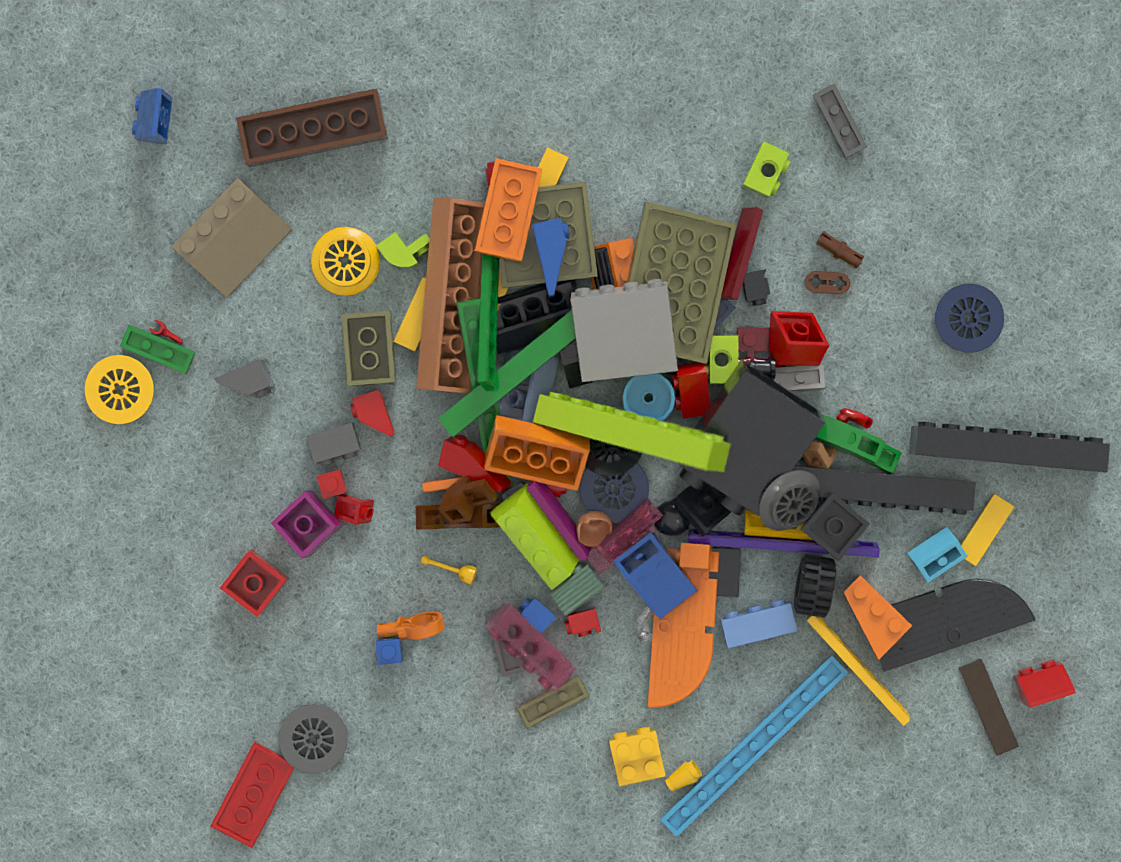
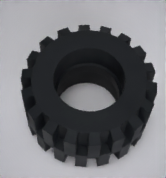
M808 554L803 556L798 569L794 594V609L796 613L823 618L827 616L831 608L836 580V563L833 558Z

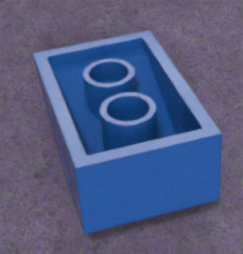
M154 88L141 91L140 97L136 98L135 111H138L137 121L134 120L132 126V134L135 135L136 140L167 145L173 98L163 89Z
M561 218L532 224L549 298L554 297L566 239L570 238L567 222L562 223Z

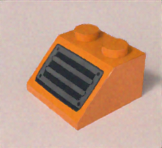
M632 238L594 247L598 277L591 278L593 290H598L599 287L604 285H614V288L623 287V284L627 283L634 252Z

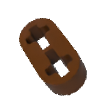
M812 271L805 277L804 281L806 289L813 293L843 294L850 287V279L846 274L840 272ZM814 275H817L818 280H824L826 283L825 285H818L817 289H815L813 284H809V280L813 279ZM838 277H841V280L846 285L837 290V286L829 285V281H836Z

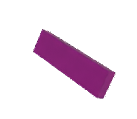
M530 480L527 486L529 493L578 559L581 561L587 559L592 547L584 546L578 541L576 524L547 484Z

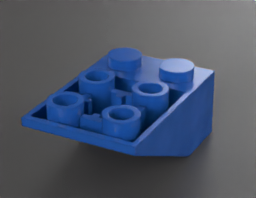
M649 533L613 561L659 619L698 591L655 533Z

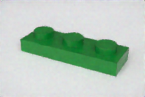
M128 325L120 347L185 374L188 373L196 353L132 325Z

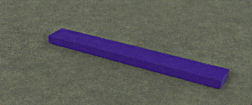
M696 529L688 530V543L829 554L814 540L749 536L741 532L714 530L709 531L702 537ZM855 541L844 555L879 558L880 549L876 542Z

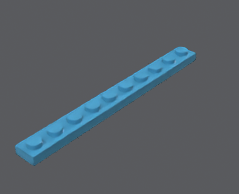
M830 655L660 818L664 825L677 837L848 673L846 669Z

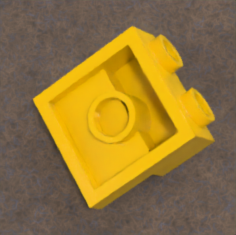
M650 726L636 729L635 734L627 735L626 731L613 734V738L609 739L619 786L665 777L655 729L650 730Z

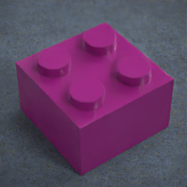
M312 490L304 491L271 522L274 528L302 559L312 556L343 526Z

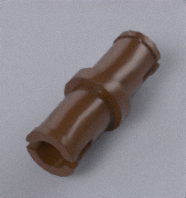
M825 231L822 232L816 242L817 245L831 252L834 258L842 259L855 269L858 268L864 258L863 255L846 246V242L836 240Z

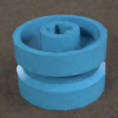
M659 373L631 377L626 383L622 394L623 405L626 411L637 413L640 416L656 418L658 421L667 418L673 410L675 403L672 385ZM647 393L653 395V400L650 402L644 400V396Z

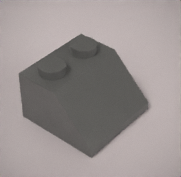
M260 359L215 378L216 383L249 396H255L256 398L271 394L270 389L275 387L264 360Z

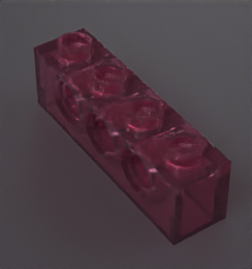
M503 603L484 624L489 628L488 634L496 641L501 640L506 645L504 649L511 656H517L522 661L521 665L526 671L531 674L534 672L539 677L538 682L547 690H558L577 669L510 603ZM512 625L516 628L514 638H510L508 635V630ZM528 642L533 645V651L529 655L525 652V645ZM545 658H547L550 663V666L546 671H544L542 668V661Z

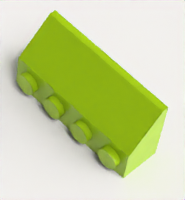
M526 483L493 509L490 514L550 589L553 590L572 574L579 559L527 490L528 483Z

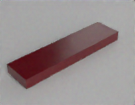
M758 207L742 208L732 243L721 295L722 300H738L763 214V210Z

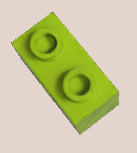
M763 141L742 187L765 198H769L770 194L775 195L781 183L777 179L781 172L786 173L791 162L787 159L789 153ZM762 166H772L774 175L772 177H765L761 172Z
M738 336L712 337L709 365H705L707 379H709V384H725L739 364ZM718 353H723L727 356L728 361L724 367H720L715 363V356Z

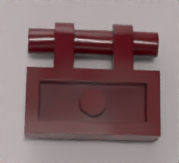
M770 327L737 328L739 352H747V359H739V363L743 360L750 365V359L767 361L770 358H774L769 349ZM768 351V358H754V352ZM775 361V368L785 367V365H777Z

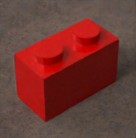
M702 363L678 365L676 375H672L673 388L678 389V396H675L676 411H681L683 419L703 416L710 406L705 365Z

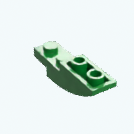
M822 415L825 424L814 439L832 448H836V450L844 454H850L888 474L894 473L902 452L885 444L886 441L839 420Z

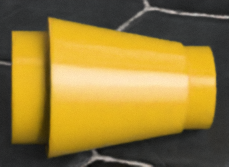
M693 760L685 761L665 782L669 789L674 792L698 782V778L702 776V773Z

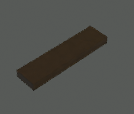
M982 659L959 667L995 754L998 756L1019 747Z

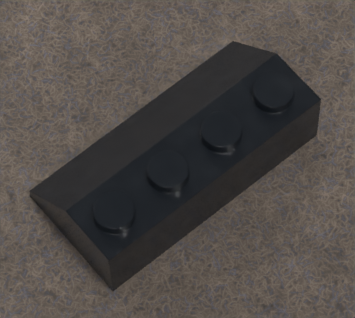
M575 280L557 282L554 297L550 298L546 283L498 297V304L501 303L497 311L496 349L498 354L529 345L572 310L571 293L578 289Z

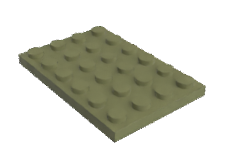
M644 202L627 283L638 282V285L648 284V281L653 279H661L662 282L667 281L676 357L707 364L737 224Z

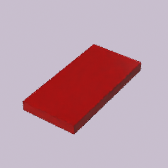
M254 742L210 827L253 848L294 767L282 755Z

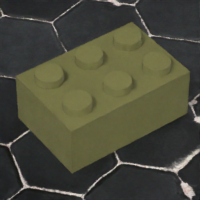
M391 311L341 314L347 386L397 383Z

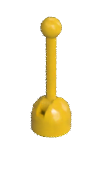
M426 555L421 557L423 565L431 564L458 573L460 580L466 584L472 585L478 567L464 565L458 569L431 560Z

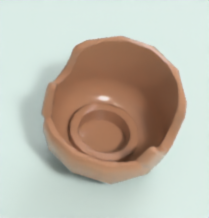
M589 511L582 515L576 524L578 541L584 546L590 547L603 545L606 536L612 534L611 518L601 511Z

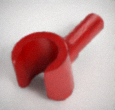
M155 320V322L161 325V329L156 332L150 328L152 333L164 335L178 344L182 343L183 339L170 332L164 322Z

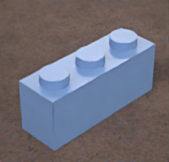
M784 599L770 602V607L761 608V605L748 607V612L738 614V610L724 613L725 618H721L720 622L727 648L796 632L797 627L791 603H785Z

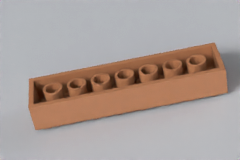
M433 198L416 389L466 394L472 391L456 302L480 298L482 254L476 253L475 248L485 203L456 198Z

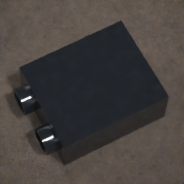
M741 360L694 427V429L700 430L703 433L723 436V442L731 443L724 472L704 470L679 463L683 467L679 476L698 490L702 491L708 483L721 491L722 494L718 501L736 515L742 516L745 510L748 509L760 516L759 506L764 492L778 477L792 471L824 426V418L820 410Z

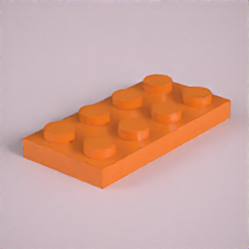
M495 159L476 243V253L522 263L542 168Z

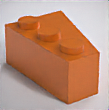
M861 575L843 592L877 660L912 627Z

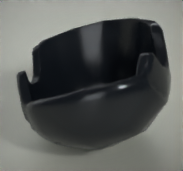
M672 500L665 501L659 505L653 515L654 525L657 530L668 536L683 534L689 529L691 524Z

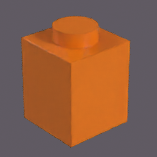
M681 543V548H677L676 562H680L679 567L710 570L712 546Z

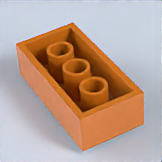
M496 415L485 454L484 470L578 491L590 451V438L556 428Z

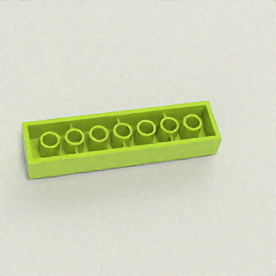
M549 391V395H539L533 419L534 423L711 471L724 472L731 443L723 442V436L703 433L697 429L681 427L678 424L658 421L656 418L640 416L634 412L618 410L615 407L600 405L593 401L573 398L571 395Z

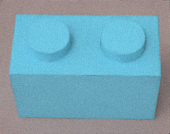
M947 527L907 553L927 583L968 557L958 540Z

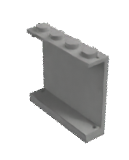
M661 279L649 280L648 284L638 285V282H628L623 284V287L615 288L614 285H604L599 287L598 290L579 288L571 293L582 382L678 371L667 281L662 282Z

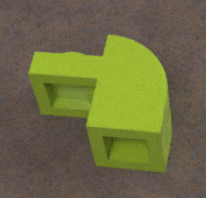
M394 232L376 246L392 265L398 268H412L419 264L414 256L418 254L420 257L429 251L430 238L425 233L406 247L398 234Z

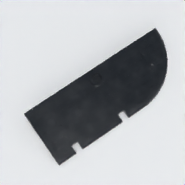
M985 579L963 580L942 587L943 597L937 598L935 590L892 604L912 627L879 660L883 671L886 672L1033 622L1035 617L1026 602L1007 586Z

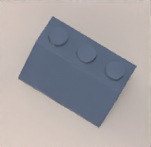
M513 349L505 352L503 365L521 351ZM551 358L499 400L501 416L534 423L533 419L539 395H549V391L552 392L559 359Z

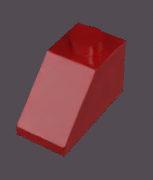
M381 390L352 398L353 404L350 405L354 418L358 417L360 422L388 436L396 435Z

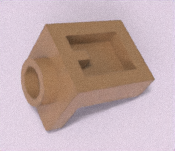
M812 442L802 457L810 468L829 469L838 452L836 448L824 447L822 443Z

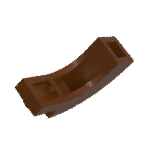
M487 503L475 506L470 521L452 525L439 511L440 504L415 506L416 530L498 528L500 526L490 512L501 503Z

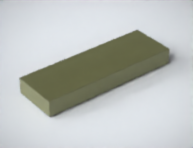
M577 675L517 706L516 709L526 729L590 695L580 676Z

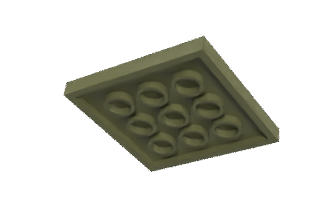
M586 182L538 188L522 263L499 258L503 288L545 283L532 224L561 218L562 223L567 222L570 238L566 239L557 282L598 277Z

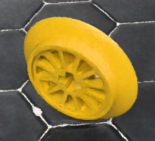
M339 227L328 231L317 241L311 256V266L316 280L323 288L337 295L349 296L364 291L373 283L379 271L380 256L376 244L366 233L352 227ZM344 241L343 252L341 251L338 245V242ZM348 241H352L354 244L350 251L347 252ZM335 244L339 254L332 252L329 248ZM359 245L362 250L352 255L356 246ZM326 253H331L336 256V259H325ZM345 254L349 255L348 259L352 263L351 265L347 264L343 268L339 258H344ZM365 254V260H355L357 256ZM325 262H336L335 265L326 269ZM365 263V267L363 270H361L354 264ZM338 267L337 272L335 273L334 277H332L329 274V271ZM352 268L361 272L357 278L353 274ZM341 270H343V280H336ZM347 270L353 278L351 281H346Z
M125 355L106 357L94 365L86 378L85 398L88 406L97 417L106 422L126 424L135 421L147 411L152 402L154 386L151 375L142 363L132 357ZM118 369H123L121 380L118 376ZM129 371L133 375L125 382L127 372ZM109 372H114L115 381L108 375ZM106 377L111 382V385L102 383L103 378ZM134 378H137L138 384L129 386V383ZM116 384L125 386L126 389L123 390V396L114 393L117 389ZM100 386L107 387L110 390L100 393ZM140 387V393L131 392L130 389ZM111 394L104 402L101 396ZM129 394L138 396L135 403L128 396ZM113 398H115L113 407L110 408L109 406H107V404ZM125 398H126V399L130 402V404L132 405V406H131L130 408H128V409L126 408V404H125V400H124ZM119 399L121 401V405L123 408L122 410H117Z

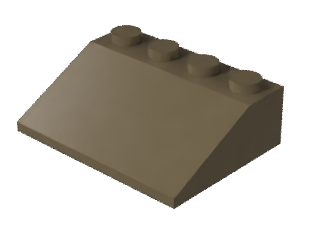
M237 178L176 241L172 248L227 298L284 239L292 228L245 183Z

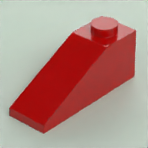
M461 434L444 440L438 463L439 467L463 477L468 476L472 481L485 479L498 492H502L511 486L512 481L505 474L484 470L485 453L475 442L468 440L466 436Z

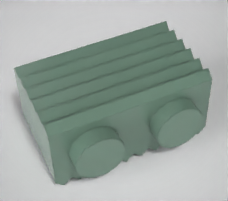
M581 564L577 565L571 574L572 576L549 592L565 616L604 589V586L588 564L584 567Z

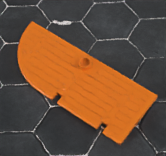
M667 548V550L676 560L677 549ZM712 551L710 570L681 568L698 591L661 619L654 613L648 708L666 707L682 701L699 687L709 670L713 654L714 634H708L705 631L706 626H715L718 579H709V572H718L719 552Z

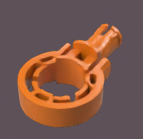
M428 611L412 617L404 618V616H400L397 622L379 623L377 625V634L380 639L399 636L402 640L407 638L412 640L425 639L440 633L445 628L442 613Z

